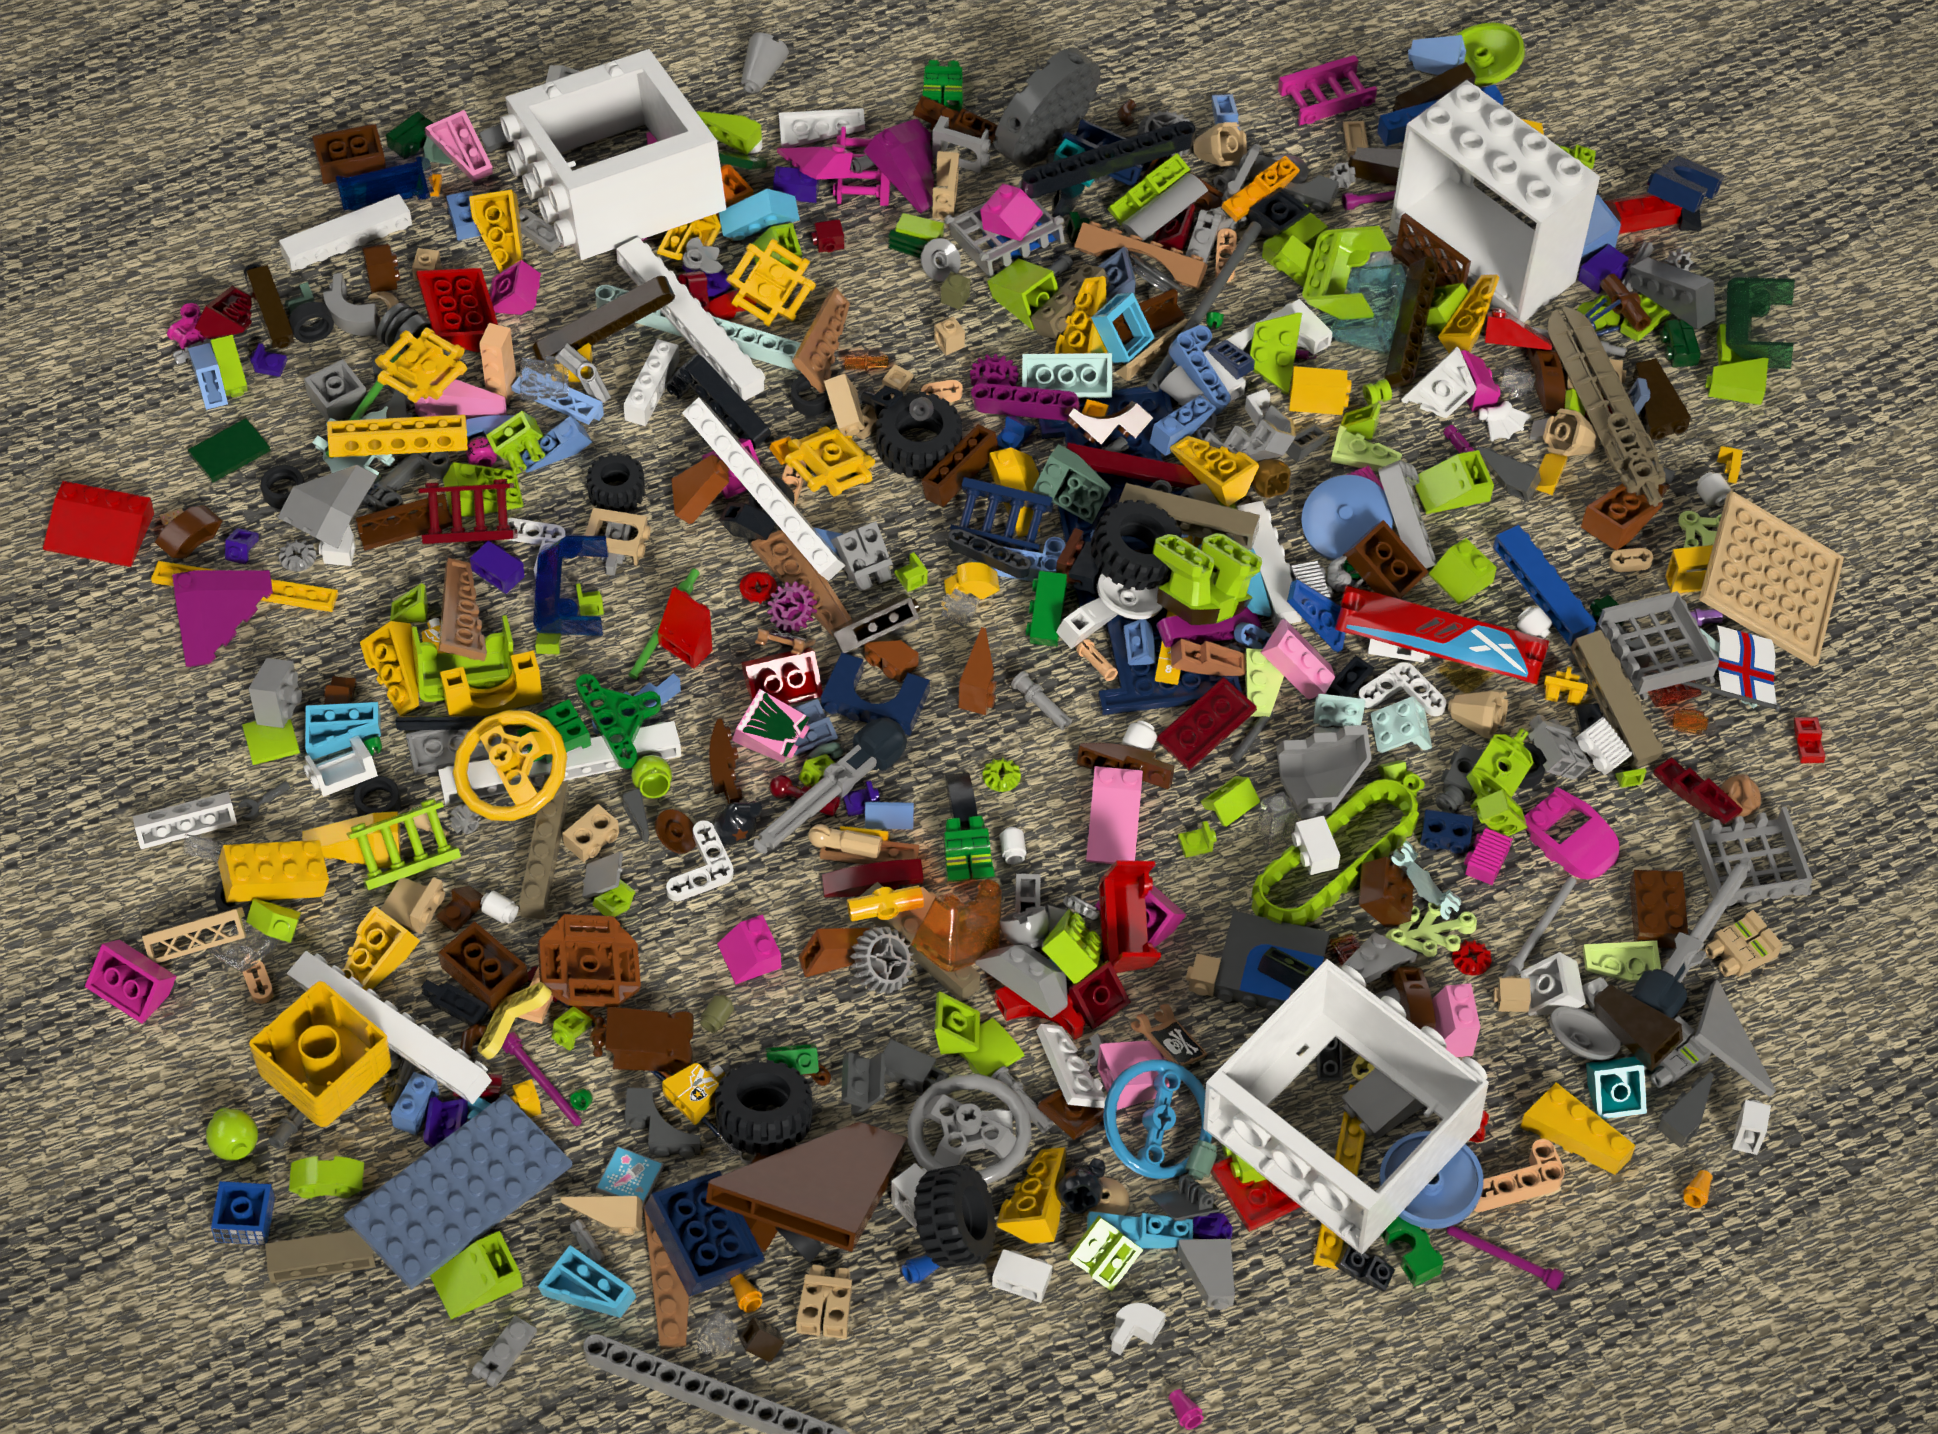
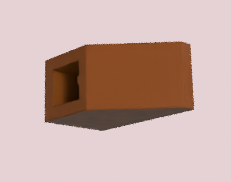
M901 640L868 642L865 644L866 661L871 666H877L883 670L889 679L894 678L900 683L906 678L907 673H911L918 666L919 653Z

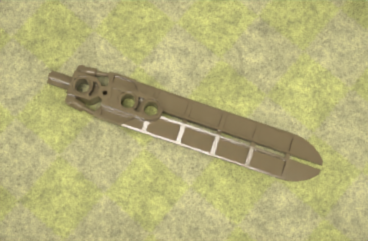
M1562 307V311L1571 328L1568 329L1558 309L1554 310L1548 321V335L1606 451V456L1614 472L1619 474L1621 477L1620 481L1626 487L1628 493L1635 492L1637 496L1644 494L1649 505L1658 506V503L1662 502V498L1657 489L1659 484H1663L1666 481V474L1662 464L1659 463L1657 450L1649 434L1646 433L1591 322L1579 311L1569 307ZM1572 335H1574L1582 353H1580ZM1584 358L1586 359V361H1587V363H1588V365H1589V367H1590V369H1591V371H1592L1594 377H1592V375H1591V373H1590V371H1589V369H1588V367H1587V365H1586V363H1585V361H1584ZM1596 382L1598 383V385H1599V387H1600V389H1601V391H1602V393H1603V395H1604L1606 401H1604V399H1603V397H1602V395H1601V393H1600V391H1599V389H1598V387H1597V385H1596ZM1623 468L1624 471L1628 470L1629 476L1624 474L1621 469Z

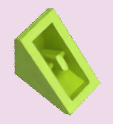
M1378 402L1345 413L1340 425L1346 427V431L1355 436L1358 433L1365 436V439L1372 440L1378 425L1381 404Z
M419 584L392 602L390 621L427 622L428 599L424 584Z

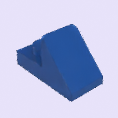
M1007 416L1005 428L997 436L999 450L1007 448L1017 450L1035 430L1036 426L1018 416Z

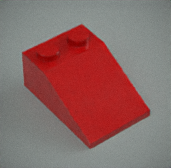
M1492 308V311L1487 312L1484 332L1485 343L1552 350L1549 338L1510 313H1506V309Z

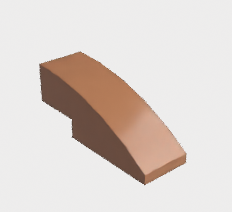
M1180 639L1171 647L1172 668L1217 676H1244L1246 674L1245 653L1208 641L1199 645L1184 639Z

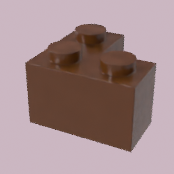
M383 244L362 248L371 294L397 290V281L401 280L399 269L394 268L398 267L397 256L395 252H391L390 245Z

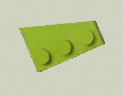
M1642 293L1639 295L1640 306L1651 318L1650 325L1643 331L1637 332L1625 318L1620 330L1622 334L1636 342L1640 341L1672 314Z

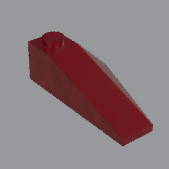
M231 286L205 306L194 329L200 331V334L208 339H217L243 333L252 324V320H250L252 312H250L252 297Z

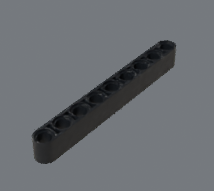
M1181 121L1028 169L1022 174L1020 189L1030 199L1187 150L1193 145L1195 125L1189 121Z

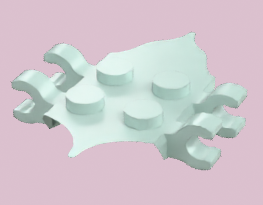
M386 406L377 412L368 413L361 420L387 419L386 412L388 407ZM330 418L328 421H336V420L333 419V418ZM317 435L312 442L316 445V449L324 453L323 460L330 467L331 473L359 465L378 475V471L369 467L375 457L389 467L395 461L392 454L329 458L326 455L329 449L326 440ZM378 475L374 483L376 484L382 477Z
M1405 841L1403 843L1404 846L1401 848L1402 853L1397 849L1394 850V855L1391 857L1393 863L1397 866L1407 867V875L1416 888L1418 895L1437 906L1441 905L1440 914L1444 919L1448 920L1450 918L1449 914L1452 912L1450 907L1454 908L1456 912L1459 911L1461 899L1454 895L1451 889L1444 893L1438 889L1431 879L1429 872L1423 870L1414 862L1419 853H1416L1412 845Z

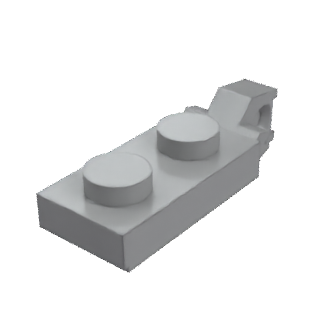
M608 521L605 538L629 541L632 526ZM601 551L602 562H606V575L615 576L617 564H623L626 555Z

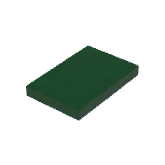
M729 150L718 151L720 163L752 170L765 168L768 163V159Z
M245 418L188 449V454L213 483L265 455L271 449L268 443Z

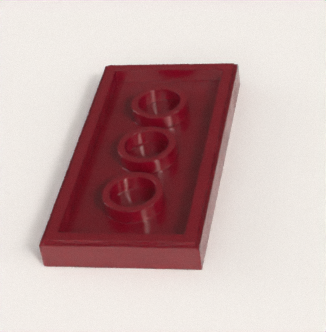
M1223 677L1157 736L1156 742L1189 771L1257 711V706Z

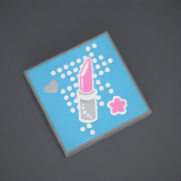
M617 1146L596 1186V1192L605 1196H638L643 1200V1210V1204H646L664 1169V1163Z

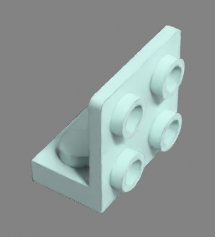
M1318 694L1315 700L1313 723L1324 727L1331 725L1342 727L1361 725L1365 699Z
M1413 696L1371 713L1375 741L1379 753H1384L1409 742L1417 744L1422 750L1432 748L1425 708Z

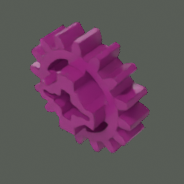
M987 354L985 355V360L978 358L977 364H972V370H970L971 385L975 386L979 383L1016 386L1018 381L1017 366H1013V360L1006 361V356H1002L1000 359L997 354H994L993 358H990Z
M795 581L793 585L786 582L785 588L778 586L779 593H772L771 596L774 600L768 602V605L772 606V609L767 611L769 615L773 616L770 621L776 624V627L780 630L783 629L789 633L792 630L799 632L800 626L806 629V621L813 622L814 620L811 617V613H817V610L813 608V605L817 604V601L812 598L815 595L814 592L810 591L809 587L804 584L801 585Z

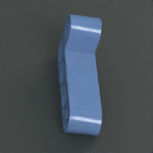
M1199 325L1180 333L1170 344L1168 352L1176 366L1183 367L1192 381L1204 392V396L1216 407L1214 414L1218 415L1229 404L1231 396L1202 351L1211 341L1212 333L1208 327Z

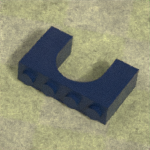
M1678 155L1650 175L1647 185H1649L1647 193L1695 213L1700 209L1704 197L1712 199L1717 195L1725 175Z
M841 652L821 695L822 709H825L830 714H841L847 716L852 721L860 720L866 723L878 718H889L898 722L903 728L905 735L910 736L929 695L930 680L907 673L902 687L895 698L881 704L869 703L861 699L855 692L863 674V659Z

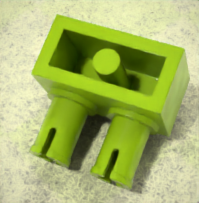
M524 411L519 412L486 435L494 453L506 461L508 460L514 474L522 473L520 467H522L523 471L527 469L520 455V452L524 449H527L533 462L540 461L538 455L542 459L545 457V453L538 442L544 436L535 418Z

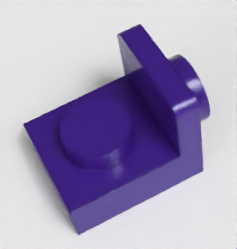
M259 343L256 351H252L250 361L256 373L281 377L287 362V356L265 352L264 344Z
M237 528L226 539L225 559L244 565L247 564L249 550L258 542L259 533Z
M871 780L866 781L865 789L850 791L843 797L848 817L865 814V802H880L878 789L873 788Z
M1210 1213L1208 1216H1195L1193 1219V1238L1231 1239L1233 1227L1225 1214Z

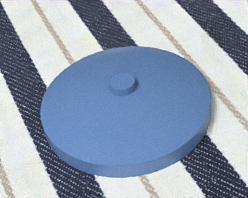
M1357 475L1336 476L1318 485L1308 496L1301 518L1303 532L1308 544L1318 554L1332 561L1343 556L1367 531L1382 520L1391 529H1393L1394 518L1385 491L1370 479Z
M1432 1131L1409 1134L1399 1139L1389 1148L1380 1168V1186ZM1465 1144L1398 1217L1412 1225L1430 1229L1449 1227L1467 1218L1476 1208L1483 1189L1482 1168L1473 1151Z

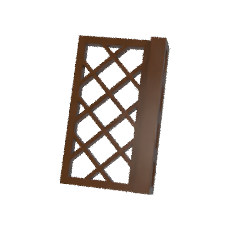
M1404 213L1400 220L1397 243L1391 249V254L1407 267H1410V264L1432 256L1437 261L1439 267L1435 287L1464 283L1469 291L1470 285L1467 284L1471 260L1407 213ZM1414 237L1417 238V240H1418V242L1420 243V245L1417 244V242H1416V240L1414 239ZM1424 237L1428 239L1430 244H1427ZM1440 248L1444 251L1446 256H1443ZM1430 249H1433L1436 257L1433 256ZM1447 261L1450 262L1453 269H1450ZM1457 261L1463 265L1462 268L1459 267Z

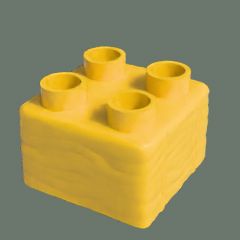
M322 981L311 986L298 1000L284 1010L268 1026L264 1027L249 1042L261 1078L314 1124L320 1127L330 1125L391 1068L387 1035Z

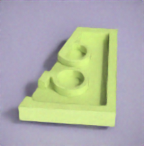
M1339 426L1331 462L1358 468L1370 466L1373 471L1378 472V468L1401 460V453L1380 443L1372 444L1364 440L1365 436L1358 433L1355 436L1347 432L1346 427Z
M1657 941L1584 944L1582 948L1585 970L1588 972L1637 983L1644 971L1661 970Z

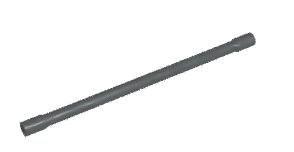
M1253 221L1249 224L1239 244L1182 332L1200 325L1242 257L1262 230L1258 222ZM1169 352L1147 383V387L1153 392L1159 391L1160 384L1175 364Z

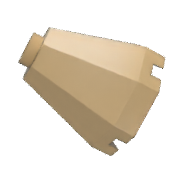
M1237 122L1218 123L1196 138L1193 143L1194 153L1198 159L1219 166H1237L1240 163L1241 157L1247 154L1246 134L1243 130L1239 131Z
M1560 408L1557 411L1558 415L1555 417L1551 416L1547 420L1543 439L1545 443H1548L1549 447L1547 449L1550 453L1575 456L1592 453L1598 448L1600 439L1594 427L1580 412Z
M1490 690L1455 695L1454 699H1451L1449 702L1448 712L1451 713L1453 720L1482 737L1490 739L1495 734H1501L1496 732L1499 725L1503 727L1505 725L1508 699H1503V697L1507 696V691Z

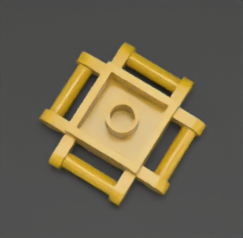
M774 238L770 241L764 252L749 243L746 247L747 251L736 269L726 279L729 284L740 290L731 304L745 309L764 321L763 324L770 327L778 314L793 322L797 317L795 314L809 292L813 291L816 287L813 281L802 276L811 261L806 258L802 259L779 245V241ZM773 251L799 267L797 271H793L772 258L771 254ZM755 256L759 261L745 283H743L739 279ZM799 283L803 287L789 309L783 308ZM747 296L771 312L767 314L743 298Z
M428 327L422 331L418 339L409 331L404 330L400 334V338L383 355L380 354L375 359V363L383 369L378 375L377 381L398 390L414 403L421 397L427 399L430 396L438 400L443 395V391L459 375H463L467 371L466 365L458 361L463 356L465 349L460 345H453L439 337ZM405 345L410 346L394 363L390 362ZM442 349L448 351L450 354L446 356L445 354H443Z
M825 426L816 433L801 439L795 438L788 442V448L792 453L786 456L784 462L796 470L808 483L807 486L812 492H816L821 486L826 485L830 494L835 497L848 488L872 481V474L868 469L875 465V459L871 455H867L854 442L852 436H844L838 429L831 431ZM803 460L817 476L813 477L799 461ZM856 472L858 474L854 477H851L852 473Z

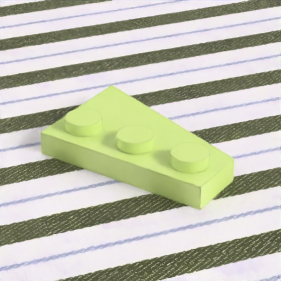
M1246 648V697L1257 706V711L1251 716L1270 717L1284 675L1261 654L1263 649Z

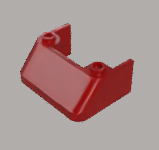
M1116 860L1100 879L1099 903L1103 963L1107 960L1110 961L1116 973L1150 968L1161 958V953L1157 952V948H1153V944L1148 943L1145 897L1153 888V878L1149 876V872L1155 867V861Z

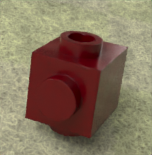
M840 219L814 223L815 232H811L812 244L817 245L818 252H833L844 249V233Z

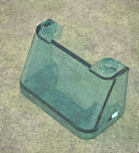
M1401 264L1352 268L1347 288L1352 294H1363L1374 313V318L1348 319L1345 321L1342 319L1335 320L1331 325V331L1333 332L1332 337L1336 341L1384 354L1390 353L1407 279Z

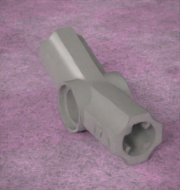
M566 343L554 358L580 379L588 396L602 403L610 399L611 396L594 364ZM585 366H590L593 369V374L589 378H584L580 374L581 369Z

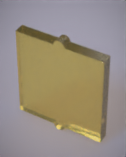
M1453 661L1439 669V672L1450 681V684L1455 685L1464 694L1472 692L1495 674V672Z

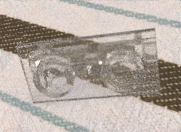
M185 834L184 854L218 863L223 845H233V842L216 840L215 842L213 838L199 834L194 836Z

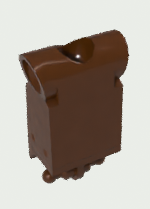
M607 1007L606 1027H603L604 1018L597 1017L595 1019L596 1025L590 1033V1041L594 1046L593 1055L597 1058L601 1057L603 1054L602 1047L605 1045V1050L613 1053V1069L661 1072L667 1069L669 1072L676 1074L693 1064V1051L690 1040L694 1033V1015L690 1012L680 1011L669 1015L668 1012Z

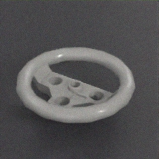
M981 1074L953 1075L932 1084L916 1100L907 1121L908 1144L918 1164L927 1171L960 1165L961 1160L969 1151L986 1148L994 1152L1001 1160L983 1170H976L982 1175V1180L986 1181L987 1184L1006 1177L1024 1159L1032 1138L1031 1117L1020 1095L1001 1080ZM978 1089L994 1094L1008 1105L1013 1114L1016 1124V1137L1007 1127L982 1115L978 1106L970 1103L963 1105L946 1095L957 1090ZM944 1108L954 1110V1113L950 1116H944L940 1112ZM926 1119H931L941 1124L944 1135L937 1147L935 1156L930 1154L923 1139V1122ZM989 1131H994L998 1134V1137L991 1140L987 1139L984 1135ZM954 1139L963 1142L958 1148L949 1145L950 1141Z

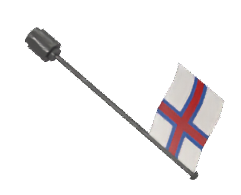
M1717 625L1720 641L1718 664L1720 689L1690 681L1681 684L1775 709V712L1780 711L1781 705L1776 702L1774 688L1776 656L1773 641ZM1571 651L1569 661L1574 662V665L1579 666L1576 658L1574 657ZM1657 672L1646 673V675L1657 674Z

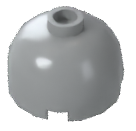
M1045 906L1026 908L1025 912L1018 913L1016 911L999 919L1003 936L1009 943L1013 945H1028L1031 948L1039 945L1038 941L1045 937L1050 925Z

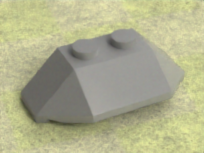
M1012 945L992 949L976 960L975 964L1050 1018L1067 1007L1066 974L1057 965L1030 946Z

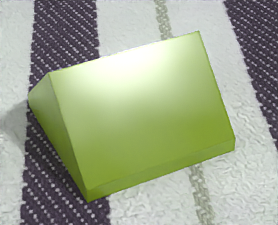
M939 991L936 994L935 1034L940 1054L976 1052L979 1049L980 1011Z

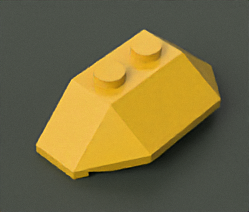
M716 214L668 230L657 250V254L676 260H683V256L687 252L686 245L688 241L695 237L701 240L703 246L712 247L721 229V224Z

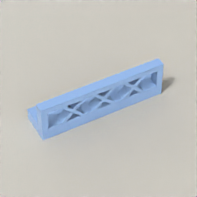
M527 368L523 370L511 386L512 391L588 425L593 419L599 421L604 415L601 401Z

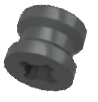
M1449 785L1445 788L1444 794H1439L1436 797L1435 802L1437 807L1443 812L1454 814L1457 811V807H1461L1466 802V798L1459 788Z

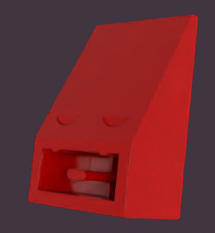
M673 587L658 630L659 645L695 669L713 651L711 616L708 607L693 600L687 592Z

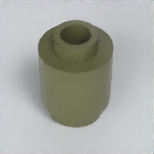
M724 995L713 996L701 1014L700 1024L705 1030L717 1033L718 1030L724 1027L734 1011L731 999Z

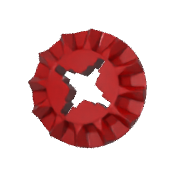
M758 571L744 576L739 587L743 599H748L750 603L759 602L761 605L765 600L770 601L772 593L776 594L777 585L771 575ZM756 582H758V585H760V593L756 592Z
M1464 940L1460 944V949L1452 953L1454 966L1466 975L1476 976L1483 974L1491 965V951L1487 950L1485 943L1481 945L1476 940L1472 942ZM1469 951L1472 955H1477L1476 963L1472 958H1467Z

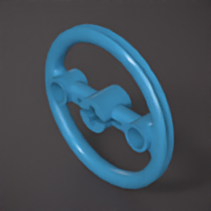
M1151 1059L1128 1067L1113 1082L1104 1105V1127L1111 1148L1117 1157L1134 1172L1154 1179L1172 1178L1188 1172L1185 1167L1189 1156L1174 1166H1160L1164 1159V1151L1161 1148L1164 1131L1171 1129L1176 1122L1175 1112L1170 1107L1173 1091L1180 1087L1181 1081L1190 1088L1199 1105L1201 1113L1199 1140L1211 1143L1212 1135L1203 1129L1206 1090L1190 1071L1171 1061ZM1157 1071L1158 1075L1154 1079V1088L1157 1091L1154 1107L1147 1109L1142 1116L1143 1126L1148 1131L1145 1147L1138 1151L1136 1158L1126 1148L1119 1135L1116 1123L1117 1103L1124 1087L1133 1078L1144 1072ZM1165 1077L1169 1080V1088L1165 1084ZM1149 1150L1153 1154V1161L1148 1156Z

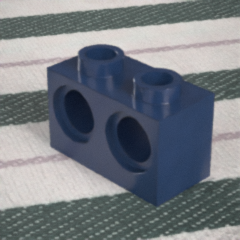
M1426 809L1420 845L1432 850L1440 848L1450 850L1453 853H1468L1474 817Z

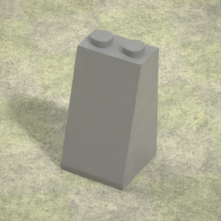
M1377 1068L1342 1096L1343 1110L1351 1119L1356 1117L1361 1122L1359 1127L1368 1137L1373 1135L1376 1140L1425 1106Z

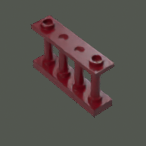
M494 479V484L439 487V483H425V488H419L418 491L419 493H428L430 529L428 534L422 535V544L518 538L517 529L510 528L507 518L506 488H514V483H507V479ZM496 489L499 526H496L497 530L488 531V526H485L483 490ZM451 491L453 528H451V533H442V529L439 527L437 492ZM460 491H474L476 527L471 532H465V527L462 528Z

